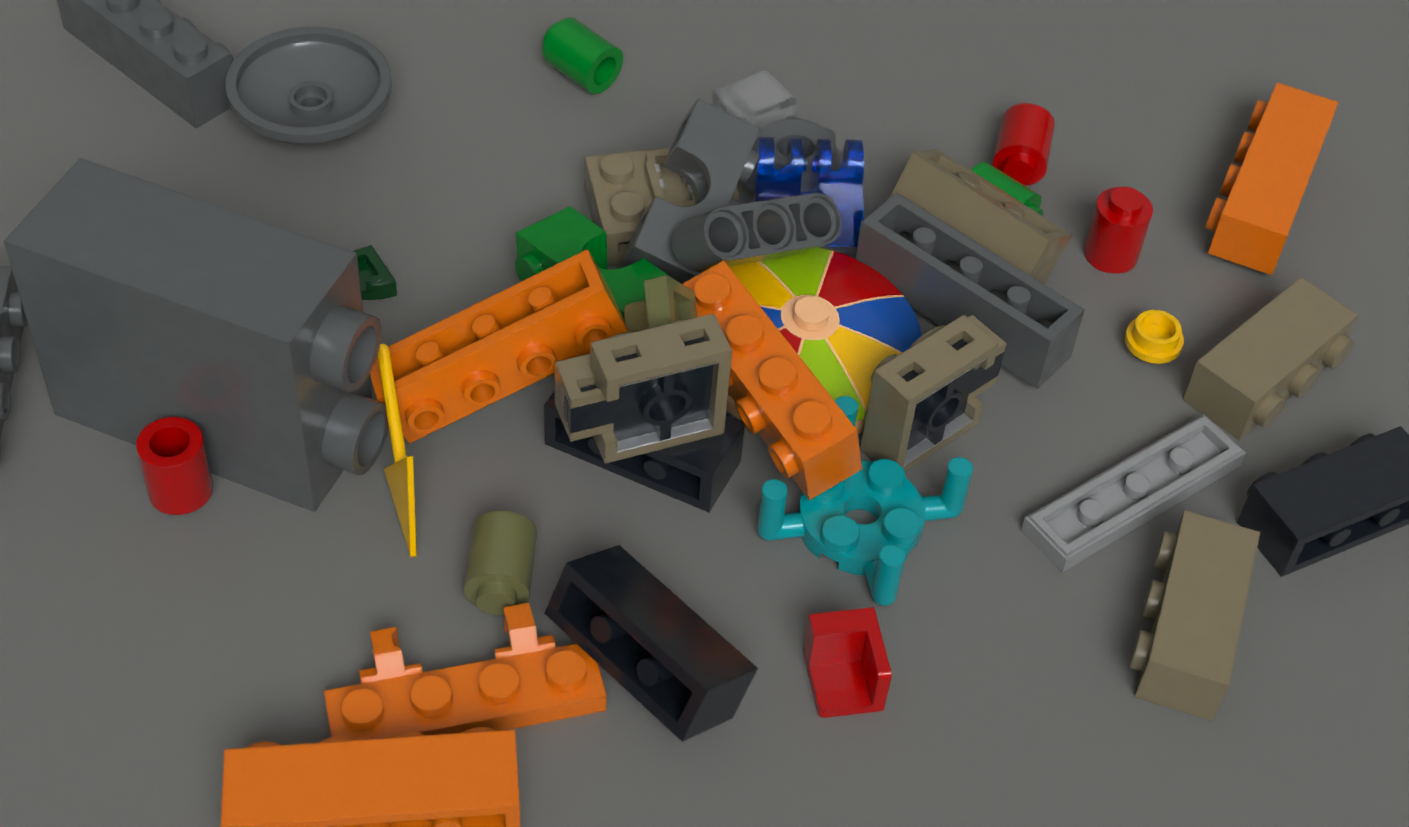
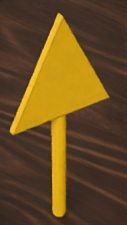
M380 344L377 357L395 462L384 468V472L411 558L417 557L413 456L407 457L389 347L386 344Z

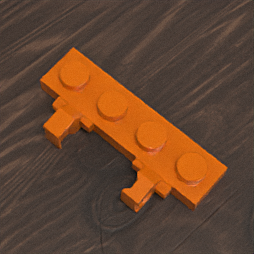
M529 603L503 607L504 632L509 637V647L494 649L495 659L422 672L421 663L404 666L396 626L370 631L375 667L359 670L361 684L324 690L331 737H346L352 740L391 738L403 732H417L426 736L457 734L476 727H487L496 731L510 730L606 711L607 696L598 663L579 645L571 644L556 647L553 635L537 637L536 626Z

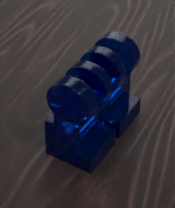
M758 137L756 151L759 152V158L754 168L753 202L812 193L825 194L832 198L838 206L842 216V228L837 239L824 246L857 247L861 221L864 220V148L862 140L846 139L842 166L838 170H832L830 139L818 138L815 155L811 161V172H815V190H801L802 171L806 172L807 162L803 154L802 138H789L787 163L783 168L777 169L774 166V137Z

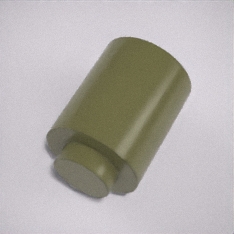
M497 510L484 513L474 521L464 595L480 611L499 616L503 615V607L528 602L537 538L536 526L530 519L516 512Z

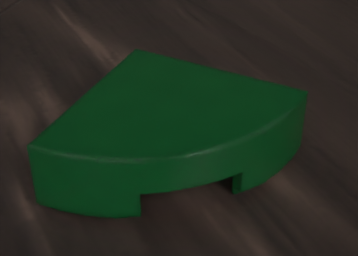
M369 245L352 251L357 253L362 300H379L397 296L396 281L373 246Z

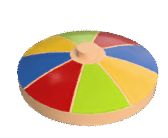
M819 247L794 256L730 266V269L835 401L841 396H848L857 401L858 412L855 428L858 430V434L863 433L864 416L868 408L872 386L871 376L875 368L886 357L893 354L898 356L911 348V345L922 336L917 317L904 295L885 276L872 267L845 254ZM728 393L726 410L740 419L735 408V401Z

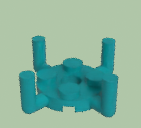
M848 396L838 397L835 400L836 404L855 426L858 412L857 401ZM963 457L951 459L948 463L942 493L940 495L921 497L915 486L905 477L903 467L897 462L889 459H879L875 462L861 460L862 470L810 501L802 492L799 512L784 514L788 492L786 484L776 479L766 481L762 486L757 524L759 536L767 541L801 537L808 550L816 557L820 558V553H822L826 557L838 562L837 569L849 574L866 575L875 603L881 606H888L897 598L904 562L907 560V555L918 545L924 522L955 518L962 513L973 473V465L968 459ZM852 510H865L874 515L877 520L870 524H858L853 519L847 517L846 513Z

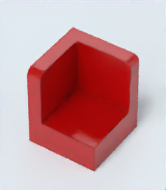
M875 608L809 614L803 655L817 714L822 718L884 711L892 673Z

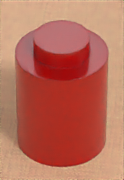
M1032 103L1016 104L1006 110L1001 121L993 166L1025 186L1039 182L1046 174L1055 128L1052 115L1045 108Z
M1122 186L1109 188L1099 195L1083 250L1086 260L1094 268L1106 273L1121 274L1132 270L1137 265L1153 215L1152 203L1144 194L1132 187Z
M165 417L148 424L137 438L136 449L151 504L157 510L170 515H184L198 510L206 504L213 491V483L200 428L194 422L181 417Z

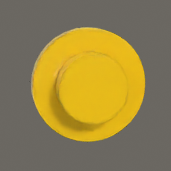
M1147 310L1129 323L1125 333V344L1128 350L1137 358L1149 363L1163 364L1175 360L1180 355L1184 345V337L1181 325L1173 315L1161 310Z

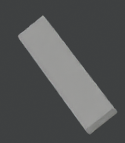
M1203 414L1024 518L1021 531L1063 573L1239 468L1246 452Z

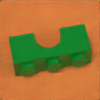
M571 206L515 233L517 249L515 270L520 281L588 249L614 295L624 321L625 306L645 300L644 281L667 275L645 258L624 268L608 269L606 231Z

